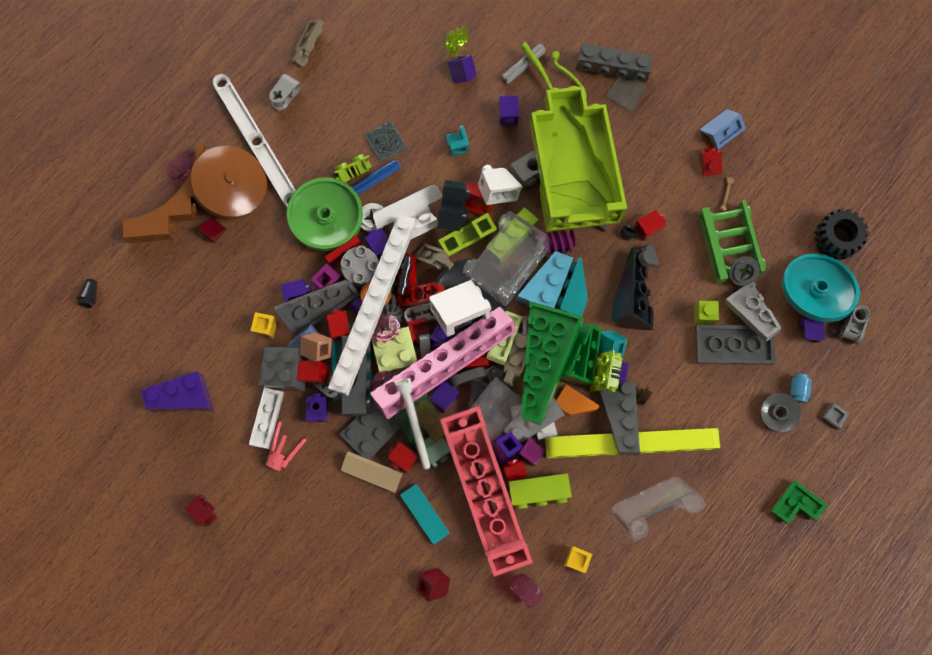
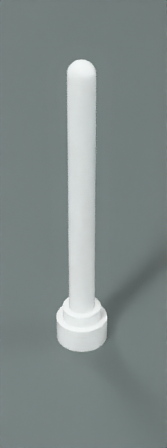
M410 378L401 379L395 382L397 392H400V395H403L422 467L429 469V458L410 394L413 388Z

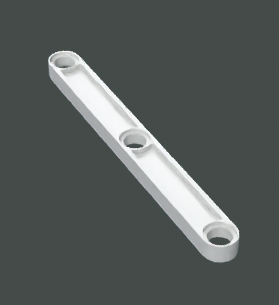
M224 74L215 76L213 85L287 208L288 199L296 191L229 78ZM220 80L227 81L224 87H218L217 84ZM254 138L262 139L261 144L254 146L252 141Z

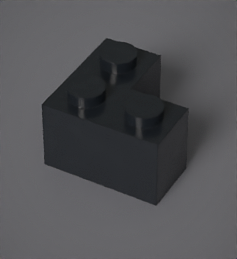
M445 180L442 202L439 209L438 229L460 232L461 225H465L468 213L465 201H469L470 190L467 189L468 183Z

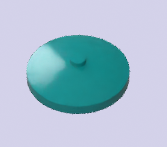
M806 254L797 257L788 265L782 277V290L789 304L800 314L812 320L820 322L842 320L854 310L859 302L860 288L854 274L843 263L826 255Z

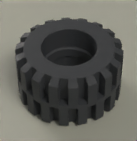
M844 208L837 211L833 210L816 226L814 241H818L817 248L822 249L821 253L823 255L826 253L828 254L827 256L834 257L836 260L841 258L844 260L853 256L864 247L868 240L866 238L869 235V231H866L868 225L863 223L865 219L863 217L859 218V213L857 212L851 213V209L844 211ZM834 227H840L845 230L849 241L843 242L839 240L834 234Z

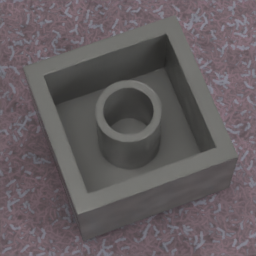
M264 347L259 386L273 390L305 391L306 383L297 380L299 361H308V358L300 355V348Z

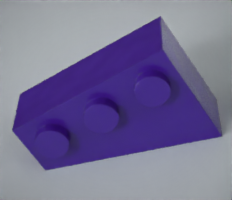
M199 371L141 390L145 407L152 412L214 411L204 376Z

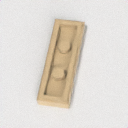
M349 451L341 468V471L394 493L397 491L403 474Z

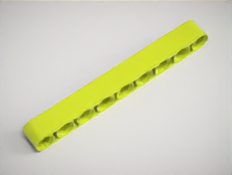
M718 428L639 432L640 454L720 449ZM612 434L545 438L546 458L618 455Z

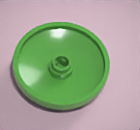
M317 178L306 182L294 192L287 207V221L295 238L304 246L318 251H332L346 243L354 235H357L363 221V209L357 193L348 184L334 178Z

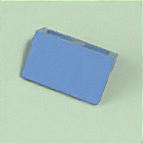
M727 109L702 127L700 131L702 134L708 135L713 147L719 150L746 128L741 114Z

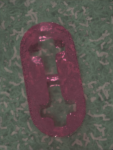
M186 150L168 165L167 173L173 180H181L191 172L194 160L191 162L187 158L190 156L195 159L196 152L194 150ZM175 168L180 171L178 174L174 173L173 170Z

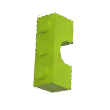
M486 213L462 227L460 232L454 231L439 239L436 243L450 257L493 233L497 228L489 214Z

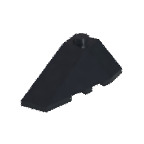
M631 248L613 301L612 320L623 328L650 331L653 330L654 311L653 306H649L648 296H651V291L647 288L645 280L648 278L647 266H643L639 262L638 256L641 252L636 248Z

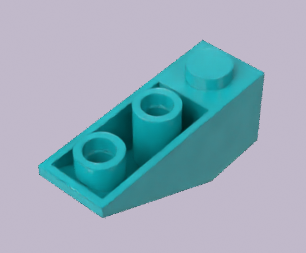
M579 257L577 263H572L570 273H573L571 280H566L563 290H566L564 297L560 296L557 307L560 308L559 310L582 316L588 296L582 258Z

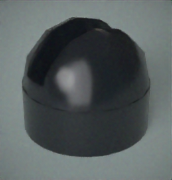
M625 225L620 231L621 238L626 241L632 240L636 234V230L632 225Z

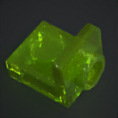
M466 26L446 34L447 42H445V46L449 53L452 52L454 57L458 56L457 45L461 46L469 40V30Z

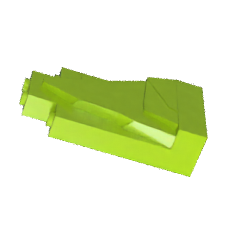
M583 86L546 90L544 98L546 111L537 110L532 112L530 118L541 181L539 190L546 232L620 223L627 210L606 104L587 106Z

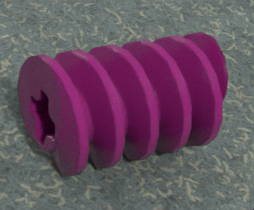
M571 229L570 233L567 230H563L562 235L560 231H556L555 235L550 231L547 237L542 232L540 238L535 233L537 252L540 257L543 256L544 251L550 256L551 250L558 252V249H561L562 253L565 254V250L568 248L570 253H572L573 247H575L574 230Z

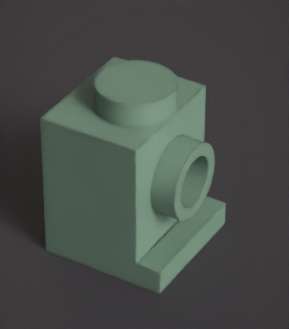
M443 438L426 449L429 461L434 469L438 467L437 462L440 461L442 464L451 457L449 455L451 451L448 442Z

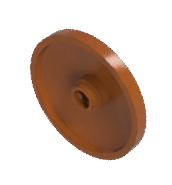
M218 146L205 151L195 161L190 175V186L194 198L207 212L220 218L237 219L251 214L259 207L266 194L267 179L261 164L250 153L233 146Z

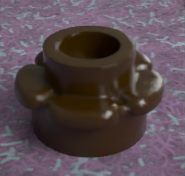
M648 387L645 390L643 388L639 390L636 395L637 403L646 404L652 395Z

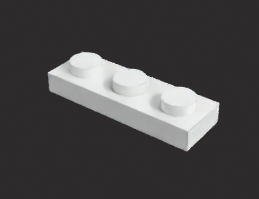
M264 388L249 445L270 449L284 392Z

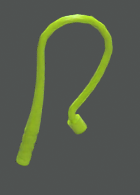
M526 42L520 46L521 49H523L528 59L538 70L548 89H552V85L538 58H536ZM553 51L552 60L555 67L568 75L578 87H581L582 84L578 79L557 63L560 53Z

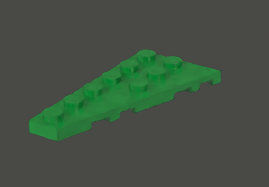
M529 301L530 314L528 317L529 328L526 343V370L524 374L525 384L521 418L541 426L584 322V317Z

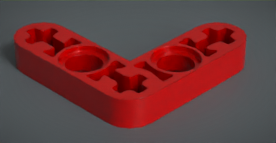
M405 252L402 263H404L405 256L412 257L411 265L413 267L412 271L409 272V287L406 288L405 295L397 294V302L405 307L430 303L429 297L433 296L430 292H435L434 295L445 291L443 285L434 282L416 286V257ZM400 270V274H399V279H398V280H400V278H401L402 270ZM423 291V297L419 300V292Z

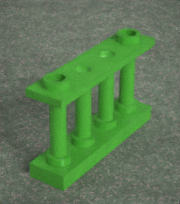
M746 200L740 202L737 210L713 214L710 212V208L706 207L702 208L698 213L716 284L724 283L729 276L730 267L724 264L723 259L725 256L750 252V256L759 264L758 276L766 269V263L764 258L761 257L750 218L751 209L749 205L747 206ZM740 217L743 226L718 231L715 230L714 223L715 221ZM745 234L747 245L726 249L720 248V239ZM746 268L738 269L740 272L748 271Z

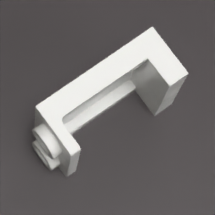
M472 280L429 297L430 310L447 337L454 334V327L481 315H483L485 320L489 319L490 303L487 299L484 300L480 288L475 286Z

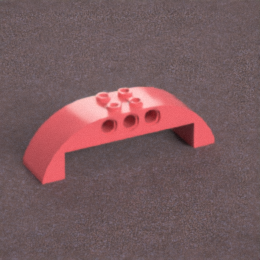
M477 406L440 419L493 576L495 577L533 563L493 452L480 407Z

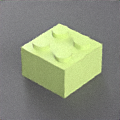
M409 326L372 335L371 339L381 377L403 372L410 365L417 362Z

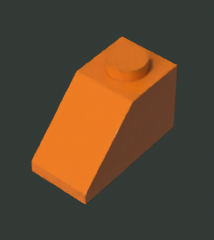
M568 385L564 387L556 400L567 417L592 413L599 408L598 404Z

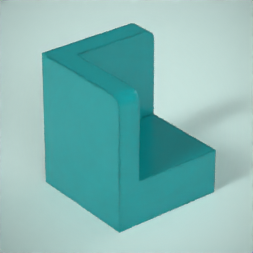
M460 126V132L446 136L451 156L469 152V142L464 126Z
M613 330L602 331L599 352L605 353L615 350V353H620L622 357L624 356L628 339Z

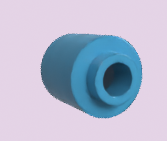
M796 374V377H792L790 396L798 403H808L811 395L812 379H809L808 375Z

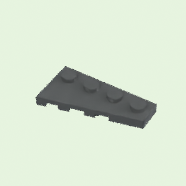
M346 279L277 305L274 309L292 333L297 336L310 324L314 326L325 319L327 315H330L331 312L339 310L359 297L360 294L351 281Z
M619 382L615 393L608 392V389L599 391L600 400L606 411V418L612 430L611 433L618 455L639 456L640 446L635 382Z

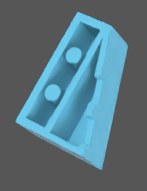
M555 251L519 293L516 302L529 306V301L554 308L573 258Z

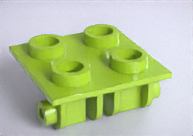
M357 155L351 159L352 163L347 165L346 162L335 166L336 170L332 173H337L338 176L335 178L345 183L351 180L347 172L348 169L352 179H354L350 168L353 167L357 176H359L355 165L360 174L368 172L371 164L369 161L365 162L364 159L368 158L369 155Z
M615 350L598 354L594 385H590V392L608 389V392L615 393L619 384V379L616 378H620V375L612 373V371L621 372L619 368H621L623 358L620 353H615Z

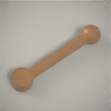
M728 177L726 180L727 188L720 212L727 211V199L730 187L734 183L732 177Z

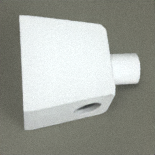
M485 165L482 168L478 187L486 205L517 201L522 185L505 168L493 169L490 165Z

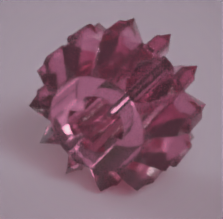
M525 573L516 575L509 584L512 592L528 608H532L543 597L541 589Z

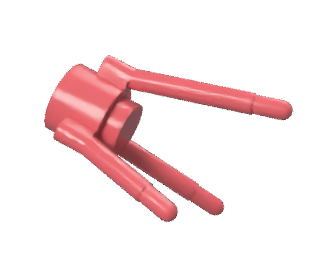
M281 421L277 423L270 452L266 458L268 460L266 465L277 471H280L282 467L286 468L288 462L306 442L305 438L302 439L284 460L285 455L280 452L287 438L286 435L282 437L277 450L274 451L280 432Z

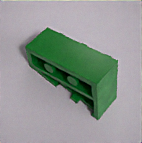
M582 324L560 379L574 385H594L602 333L601 328L593 324Z

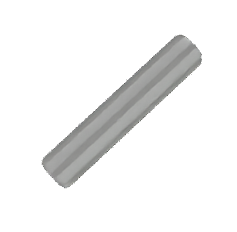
M538 44L532 49V52L536 58H539L545 53L546 49L542 44ZM526 55L502 75L505 83L509 84L532 64Z

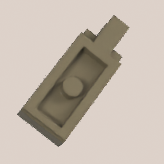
M321 19L308 22L294 50L296 54L292 62L300 68L304 67L308 62L309 53L314 49V43L322 32L324 22Z
M426 243L414 255L416 262L434 269H440L442 266L450 270L454 265L449 260V255L443 249Z
M516 333L503 371L506 374L504 382L507 386L513 387L516 377L520 378L521 375H524L526 369V335Z

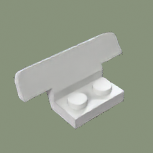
M431 185L375 212L373 220L377 229L391 222L395 224L398 215L416 219L417 224L411 239L437 227L438 221L430 212L428 205L441 199L442 193L438 186Z

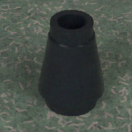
M86 279L76 298L79 306L92 308L96 304L98 284L96 280Z

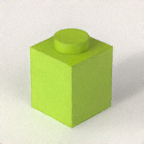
M698 301L694 306V325H714L719 320L718 301Z

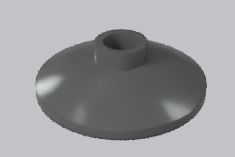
M785 393L770 395L761 406V418L764 424L776 432H786L793 429L801 417V409L798 402L792 396ZM778 409L782 411L781 417L776 415Z

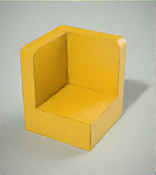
M255 312L250 331L267 335L269 338L274 339L278 321L274 316Z
M573 546L570 548L564 566L580 573H586L592 554Z

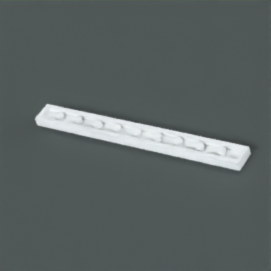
M398 215L329 384L328 389L330 391L346 396L350 393L416 227L417 221L414 218Z

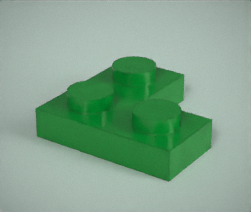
M792 480L770 512L786 524L791 522L798 510L802 511L813 521H817L827 507V504L796 480Z

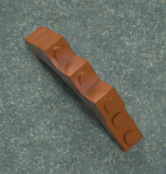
M204 142L196 143L194 163L201 154L209 150ZM191 172L176 195L164 205L139 217L123 219V238L128 243L174 240V233H176L175 222L196 220L198 205L191 191Z

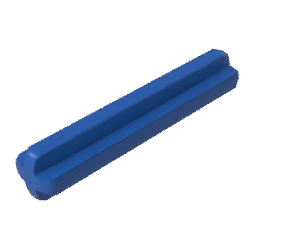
M393 160L351 186V188L357 195H360L400 170V164L397 160Z

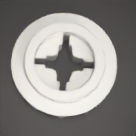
M376 203L363 206L361 228L367 232L374 229L378 230L376 225L368 219L371 212L374 214L383 209V207Z

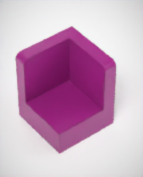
M529 438L518 456L535 467L545 449L533 442L532 438Z

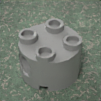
M364 246L348 250L341 260L343 279L350 280L355 288L361 289L366 283L372 281L379 263L375 253Z

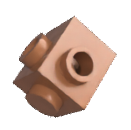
M318 333L303 335L300 341V355L307 357L310 361L330 358L332 339Z

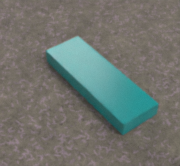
M417 484L400 495L433 545L450 534Z

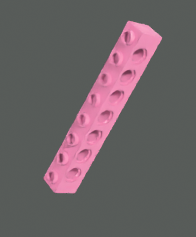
M501 307L489 312V319L485 320L483 317L479 321L474 322L454 338L443 343L439 348L425 355L424 358L415 364L410 365L406 370L394 376L384 385L376 388L375 391L370 393L375 404L388 420L406 407L403 395L397 392L395 382L405 378L411 379L413 388L410 394L414 402L514 334L516 329L513 320Z

